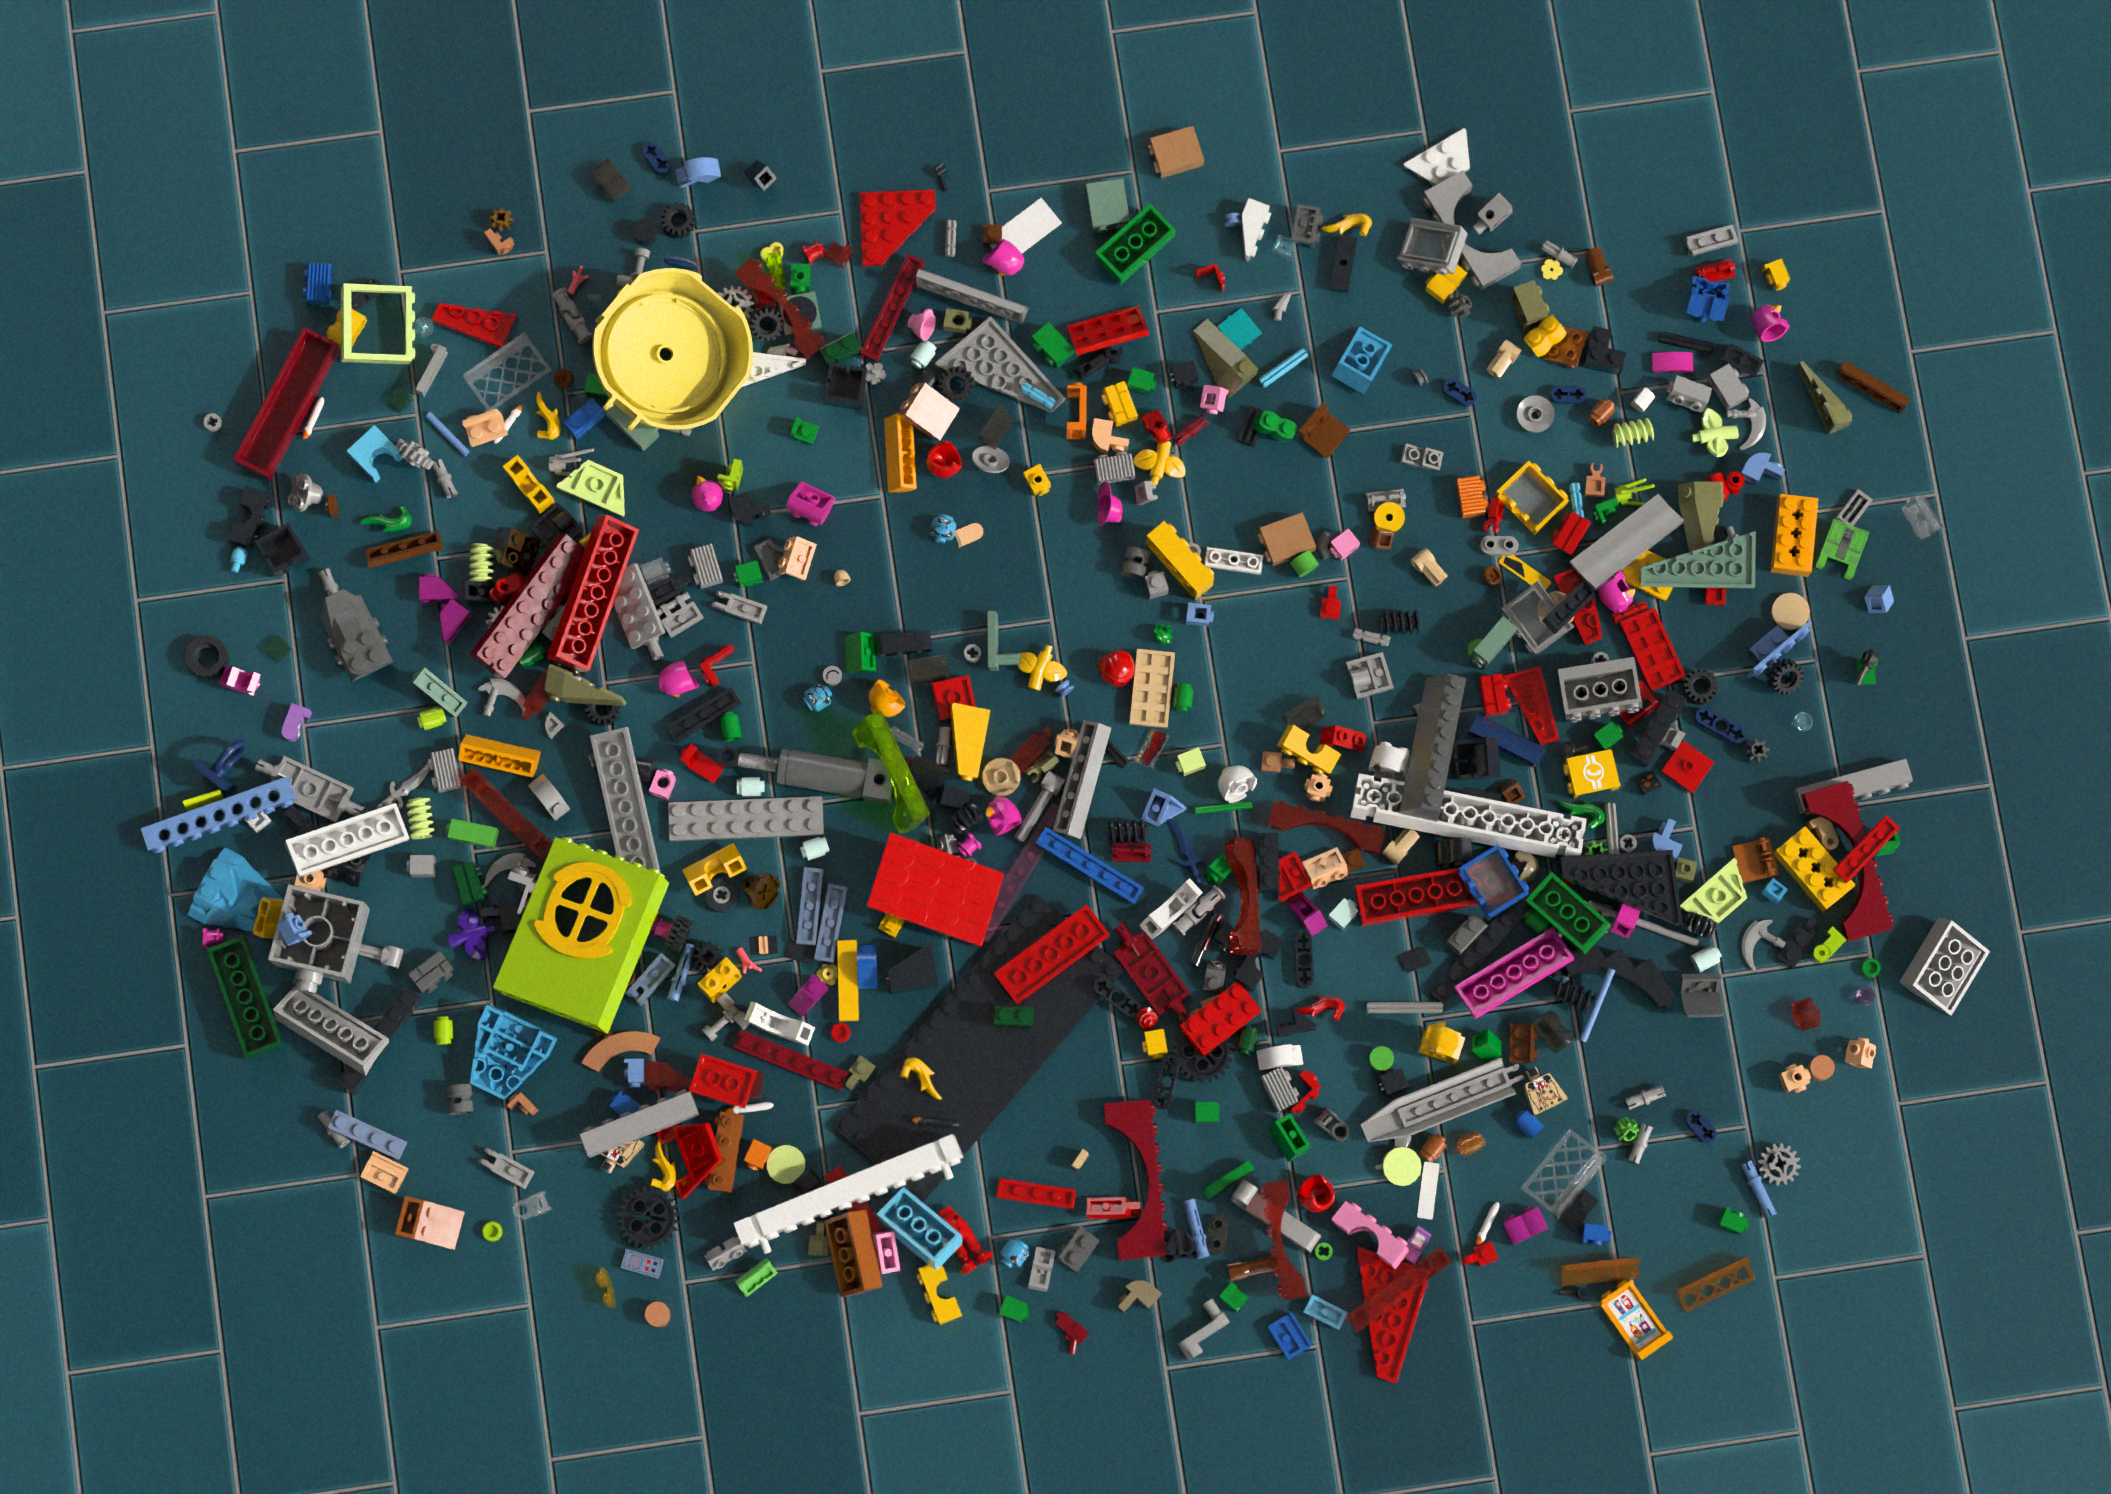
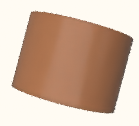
M1819 1055L1809 1062L1807 1069L1812 1079L1824 1081L1832 1076L1835 1066L1831 1058Z
M653 1302L645 1310V1318L653 1327H663L670 1320V1310L662 1302Z

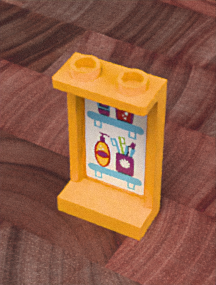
M1624 1279L1616 1285L1618 1288L1616 1291L1611 1293L1609 1290L1600 1296L1602 1300L1598 1304L1637 1359L1641 1361L1674 1337L1669 1331H1666L1633 1284L1634 1281L1630 1280L1627 1282Z

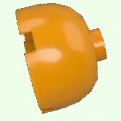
M880 679L873 685L868 694V701L871 705L870 710L876 716L879 714L883 717L896 716L906 707L904 706L905 702L895 690L892 691L888 688L890 686L888 683Z

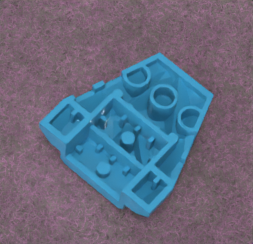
M225 847L218 858L213 860L194 894V901L190 906L188 916L205 925H217L224 928H236L253 932L261 898L284 899L243 856Z
M487 1004L478 1022L470 1084L506 1100L549 1057L558 1038L522 1018Z

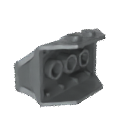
M342 589L324 598L323 611L319 616L329 635L327 641L331 649H336L338 654L335 655L339 666H344L351 682L393 663L385 645L388 643L384 633H379L377 627L380 624L376 616H371L361 595L356 596Z

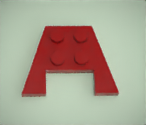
M709 1123L673 1125L656 1132L661 1145L675 1139L678 1143L689 1175L676 1180L675 1185L680 1198L685 1199L723 1160Z

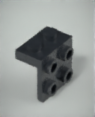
M916 755L897 795L907 801L920 805L924 809L932 811L941 796L949 770Z
M373 852L323 869V874L349 885L359 887L362 881L363 870Z

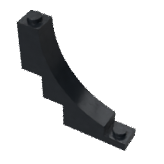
M1596 943L1585 955L1579 949L1571 952L1574 956L1573 961L1546 976V978L1549 976L1554 978L1562 973V968L1568 977L1581 974L1605 975L1607 969L1611 968L1615 970L1614 978L1625 981L1637 988L1652 1002L1657 1010L1661 1007L1664 1010L1673 1005L1672 1000L1676 998L1651 958L1634 968L1623 949L1605 958Z

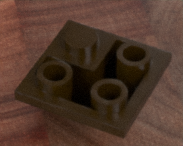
M498 527L493 542L498 563L528 576L532 570L540 540L512 527Z

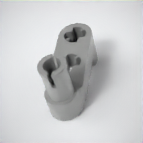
M1213 1298L1202 1305L1211 1317V1323L1178 1344L1188 1361L1203 1352L1198 1344L1199 1342L1230 1323L1224 1312L1221 1313Z

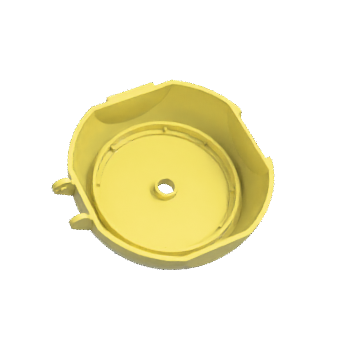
M663 268L642 273L630 285L626 284L621 288L613 302L595 320L597 326L594 329L592 343L594 368L603 390L609 397L603 409L605 411L608 410L614 403L624 413L633 418L627 428L630 431L639 422L659 429L683 430L713 421L749 378L753 359V345L747 320L738 306H731L707 286L702 281V276L696 272L676 268ZM662 348H666L671 352V359L669 361L661 359L659 353Z

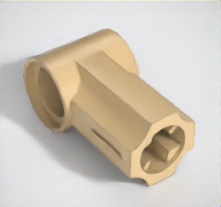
M1506 339L1497 351L1496 357L1489 364L1487 371L1493 377L1500 379L1522 350Z
M1424 548L1410 559V562L1418 572H1422L1433 586L1436 587L1448 575L1435 562L1436 559L1427 548Z
M1405 828L1396 840L1386 847L1382 854L1397 866L1420 836L1415 830Z

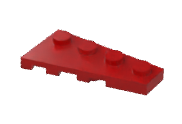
M1574 568L1553 576L1558 591L1567 595L1583 581ZM1595 596L1573 619L1575 628L1584 646L1602 639Z

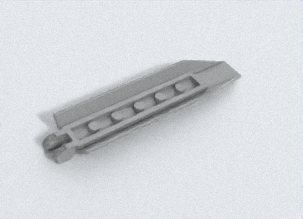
M1502 1058L1393 1100L1360 1124L1367 1142L1408 1137L1515 1095L1516 1092L1512 1088V1084L1520 1082L1525 1078L1523 1075H1519L1509 1080L1507 1073L1517 1071L1520 1068L1519 1064L1505 1069Z

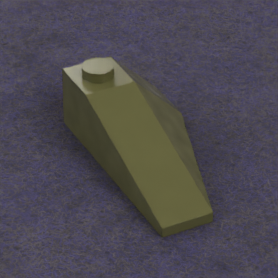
M1208 319L1193 330L1213 375L1217 387L1229 390L1228 394H1226L1228 399L1257 375L1258 368Z
M1803 361L1800 362L1796 368L1828 435L1848 427L1852 422L1850 410L1846 409L1838 397Z
M1689 482L1679 484V506L1682 519H1684L1683 525L1689 552L1713 545L1715 526L1719 522L1717 517L1724 501L1723 482Z
M552 664L549 665L545 692L549 695L548 698L557 703L562 701L577 704L626 705V701L622 696L600 686L596 689L595 685L583 678V680L579 681L572 675L573 673Z

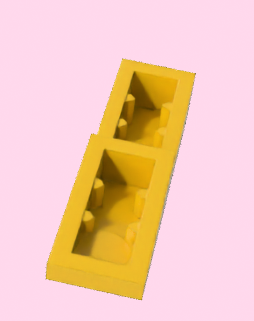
M857 940L837 941L839 1022L859 1021Z

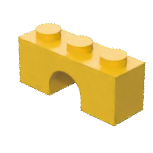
M518 455L503 466L505 473L540 515L555 504L550 493L537 481Z
M1288 725L1277 746L1282 748L1281 751L1288 756L1293 755L1297 757V761L1305 766L1310 765L1315 773L1331 774L1341 754L1326 744L1319 745L1313 754L1310 753L1306 748L1309 734L1295 725Z
M732 843L686 867L682 871L695 896L713 887L711 879L716 874L727 873L731 878L747 868L737 848Z
M929 1265L919 1268L920 1273L916 1275L920 1285L924 1284L927 1292H924V1296L928 1304L932 1303L934 1310L931 1311L934 1321H939V1324L942 1325L962 1317L955 1297L945 1300L938 1297L936 1293L937 1286L941 1282L948 1280L943 1265L937 1271Z

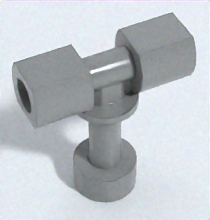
M635 249L634 257L637 258L635 273H631L630 276L618 275L617 288L621 289L626 284L630 285L637 276L642 274L644 262L650 256L648 249Z
M724 993L717 1000L725 1009L722 1012L724 1016L713 1026L709 1027L707 1025L702 1031L713 1041L718 1037L716 1032L729 1021L731 1023L736 1021L743 1030L751 1023L744 1020L746 1014L743 1011L740 1012L735 1007V1002L727 993Z

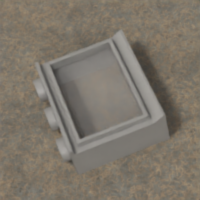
M1411 218L1404 244L1397 259L1406 269L1412 270L1417 268L1423 272L1435 271L1440 275H1446V273L1454 275L1468 233L1459 225Z
M1536 581L1532 586L1501 608L1504 611L1502 615L1518 628L1515 633L1519 638L1523 637L1527 642L1525 646L1530 653L1539 654L1575 627L1572 623L1567 622L1554 635L1541 621L1557 606L1553 601V597L1543 588L1541 581Z

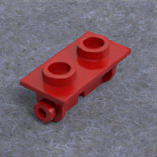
M1731 259L1694 268L1697 277L1706 278L1709 282L1736 277L1734 272L1735 263L1731 262Z

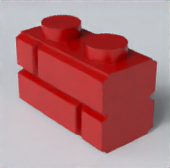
M1573 511L1570 514L1565 513L1561 520L1563 526L1560 530L1556 528L1551 537L1554 540L1552 542L1553 545L1570 555L1573 554L1591 524L1589 520Z
M1502 674L1479 677L1478 685L1484 717L1507 714L1508 708H1511L1510 698L1506 697L1505 690L1508 689L1506 678L1503 679Z

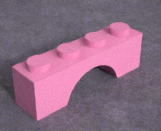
M1345 1201L1331 1219L1334 1225L1348 1235L1358 1231H1367L1374 1234L1379 1242L1377 1251L1379 1258L1393 1269H1396L1409 1252L1406 1246L1408 1243L1399 1236L1397 1239L1392 1236V1231L1386 1226L1380 1227L1377 1225V1220L1370 1214L1365 1216L1361 1213L1362 1209L1352 1202L1350 1205Z

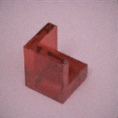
M833 242L830 248L824 251V258L844 269L853 254V248L847 244L843 247Z
M1809 997L1792 1003L1791 1017L1802 1031H1806L1820 1026L1821 1012Z

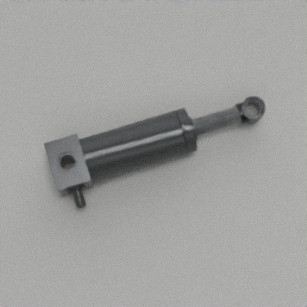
M729 746L721 748L718 752L720 765L726 769L738 768L740 766L771 771L777 775V784L863 798L864 803L889 807L891 805L897 771L896 762L887 761L889 749L882 748L880 760L869 758L868 762L784 748L781 751V755L775 759L747 753L743 754L741 751L734 750ZM727 753L733 755L732 760L729 762L723 760V756ZM878 780L884 781V783L881 785L875 784V782Z

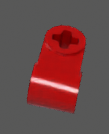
M1155 409L1141 417L1143 426L1156 443L1163 444L1170 440L1171 434L1166 428V420L1159 409Z
M518 572L496 582L495 587L489 592V596L494 602L501 603L514 595L523 583Z

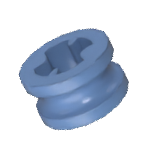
M1229 213L1224 216L1227 220L1225 222L1227 227H1236L1242 224V221L1239 220L1241 218L1240 213Z
M1066 680L1056 688L1055 692H1059L1060 698H1063L1073 690L1074 686H1070L1069 680Z

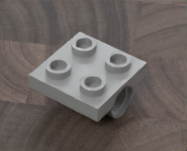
M1383 652L1346 662L1356 699L1394 689Z

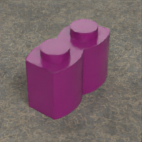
M1530 1206L1522 1210V1215L1516 1217L1513 1214L1504 1219L1505 1223L1502 1224V1227L1511 1246L1548 1229L1538 1207L1533 1209Z

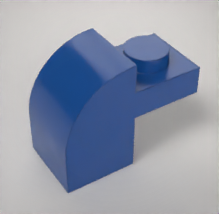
M876 945L857 946L858 989L878 988Z

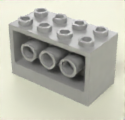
M1634 657L1558 669L1566 721L1570 720L1571 723L1580 722L1582 718L1586 717L1598 719L1604 714L1617 716L1623 711L1635 713L1639 712V709L1642 708ZM1622 687L1623 690L1618 692L1617 688ZM1602 690L1604 693L1599 695L1598 691ZM1581 693L1585 695L1583 698L1577 697Z

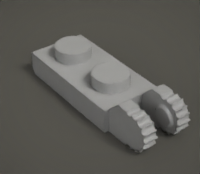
M716 592V596L729 601L727 605L712 602V607L739 618L762 624L768 608L766 605L732 593Z
M486 1147L484 1152L489 1156L497 1158L494 1165L481 1158L478 1162L490 1168L492 1172L526 1189L535 1172L501 1153L498 1154Z

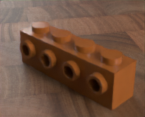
M720 1111V1116H716L714 1127L718 1129L717 1135H714L723 1160L706 1177L705 1185L708 1186L709 1191L729 1194L733 1192L744 1115Z

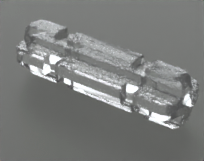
M893 726L889 731V736L894 739L897 738L899 742L909 748L912 747L914 751L920 753L923 750L924 743L919 740L916 741V738L904 731L901 732L899 728Z

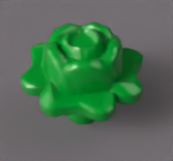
M1156 624L1153 630L1155 640L1159 641V643L1170 644L1173 638L1170 634L1173 631L1170 625L1164 627L1163 624Z

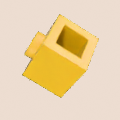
M1164 1029L1144 1032L1145 1041H1142L1143 1053L1147 1052V1056L1152 1057V1059L1163 1058L1164 1054L1168 1052Z

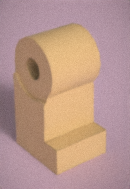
M1818 817L1807 823L1809 830L1815 828L1820 839L1819 843L1827 852L1834 850L1838 846L1839 840L1830 821Z

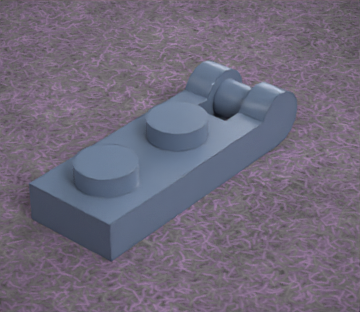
M661 953L628 989L626 995L629 998H634L636 1004L641 1007L673 971L676 965ZM639 987L645 990L642 995L637 992Z

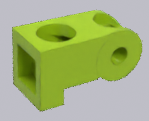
M1833 926L1825 933L1829 938L1822 945L1815 947L1811 953L1812 959L1816 963L1825 962L1847 940Z

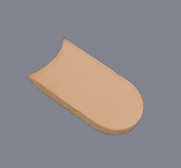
M972 523L956 530L954 536L958 541V548L980 539L983 535V528L978 523Z

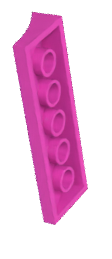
M1552 927L1454 986L1455 993L1474 1018L1477 1019L1574 960V956Z

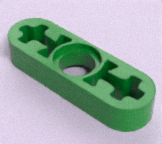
M1249 1160L1202 1190V1192L1209 1199L1255 1168Z

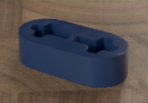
M646 143L643 147L645 159L657 174H668L671 170L669 159L656 143ZM648 148L655 149L656 157L651 153L648 154ZM658 160H660L662 164L666 163V168L664 170L663 168H659V163L657 162Z
M1456 379L1445 381L1443 392L1447 397L1464 407H1470L1475 403L1476 393L1471 388ZM1452 384H1454V385H1455V387H1454L1455 390H1452L1451 392H1449V391H1448V388H1449L1448 386H1451ZM1470 394L1471 400L1464 401L1465 397L1463 395L1467 396Z
M1558 385L1553 387L1550 392V399L1555 404L1578 405L1583 403L1586 398V391L1581 386ZM1560 391V394H1567V396L1563 395L1560 399H1557V396L1554 394ZM1576 391H1579V394L1582 396H1580L1579 399H1576V396L1570 395H1573Z
M1695 1110L1687 1114L1685 1122L1701 1142L1708 1144L1716 1139L1717 1131L1701 1112ZM1691 1115L1699 1117L1697 1121L1701 1125L1700 1127L1697 1123L1692 1124L1690 1122L1692 1120ZM1702 1127L1705 1129V1131L1710 1130L1712 1132V1134L1710 1135L1712 1137L1711 1139H1705L1703 1137L1705 1133L1701 1129Z

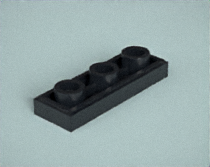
M1338 236L1329 290L1348 293L1357 243L1356 237ZM1344 262L1346 266H1341L1340 263Z

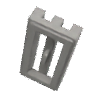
M1857 489L1835 519L1854 526L1873 499ZM1857 495H1860L1861 498L1854 505V507L1851 509V511L1848 513L1845 519L1842 518L1841 516L1844 514V512L1847 510L1850 504L1854 501ZM1864 499L1867 500L1853 521L1849 523V518Z

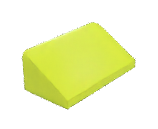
M220 790L186 799L183 801V804L188 812L225 798Z

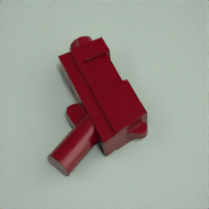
M1059 1311L1055 1316L1058 1319L1055 1324L1067 1333L1065 1339L1070 1341L1067 1353L1075 1355L1077 1343L1081 1345L1084 1338L1089 1336V1333H1087L1088 1331L1083 1326L1072 1320L1065 1311L1064 1313Z

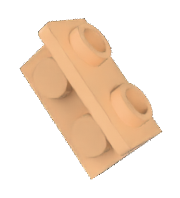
M488 409L483 414L471 415L462 421L472 447L508 435L503 416L498 409Z
M798 536L790 537L784 545L785 552L779 561L778 573L787 574L802 581L806 580L817 544Z
M1337 847L1302 862L1313 884V889L1324 887L1328 883L1340 880L1348 875L1346 862Z

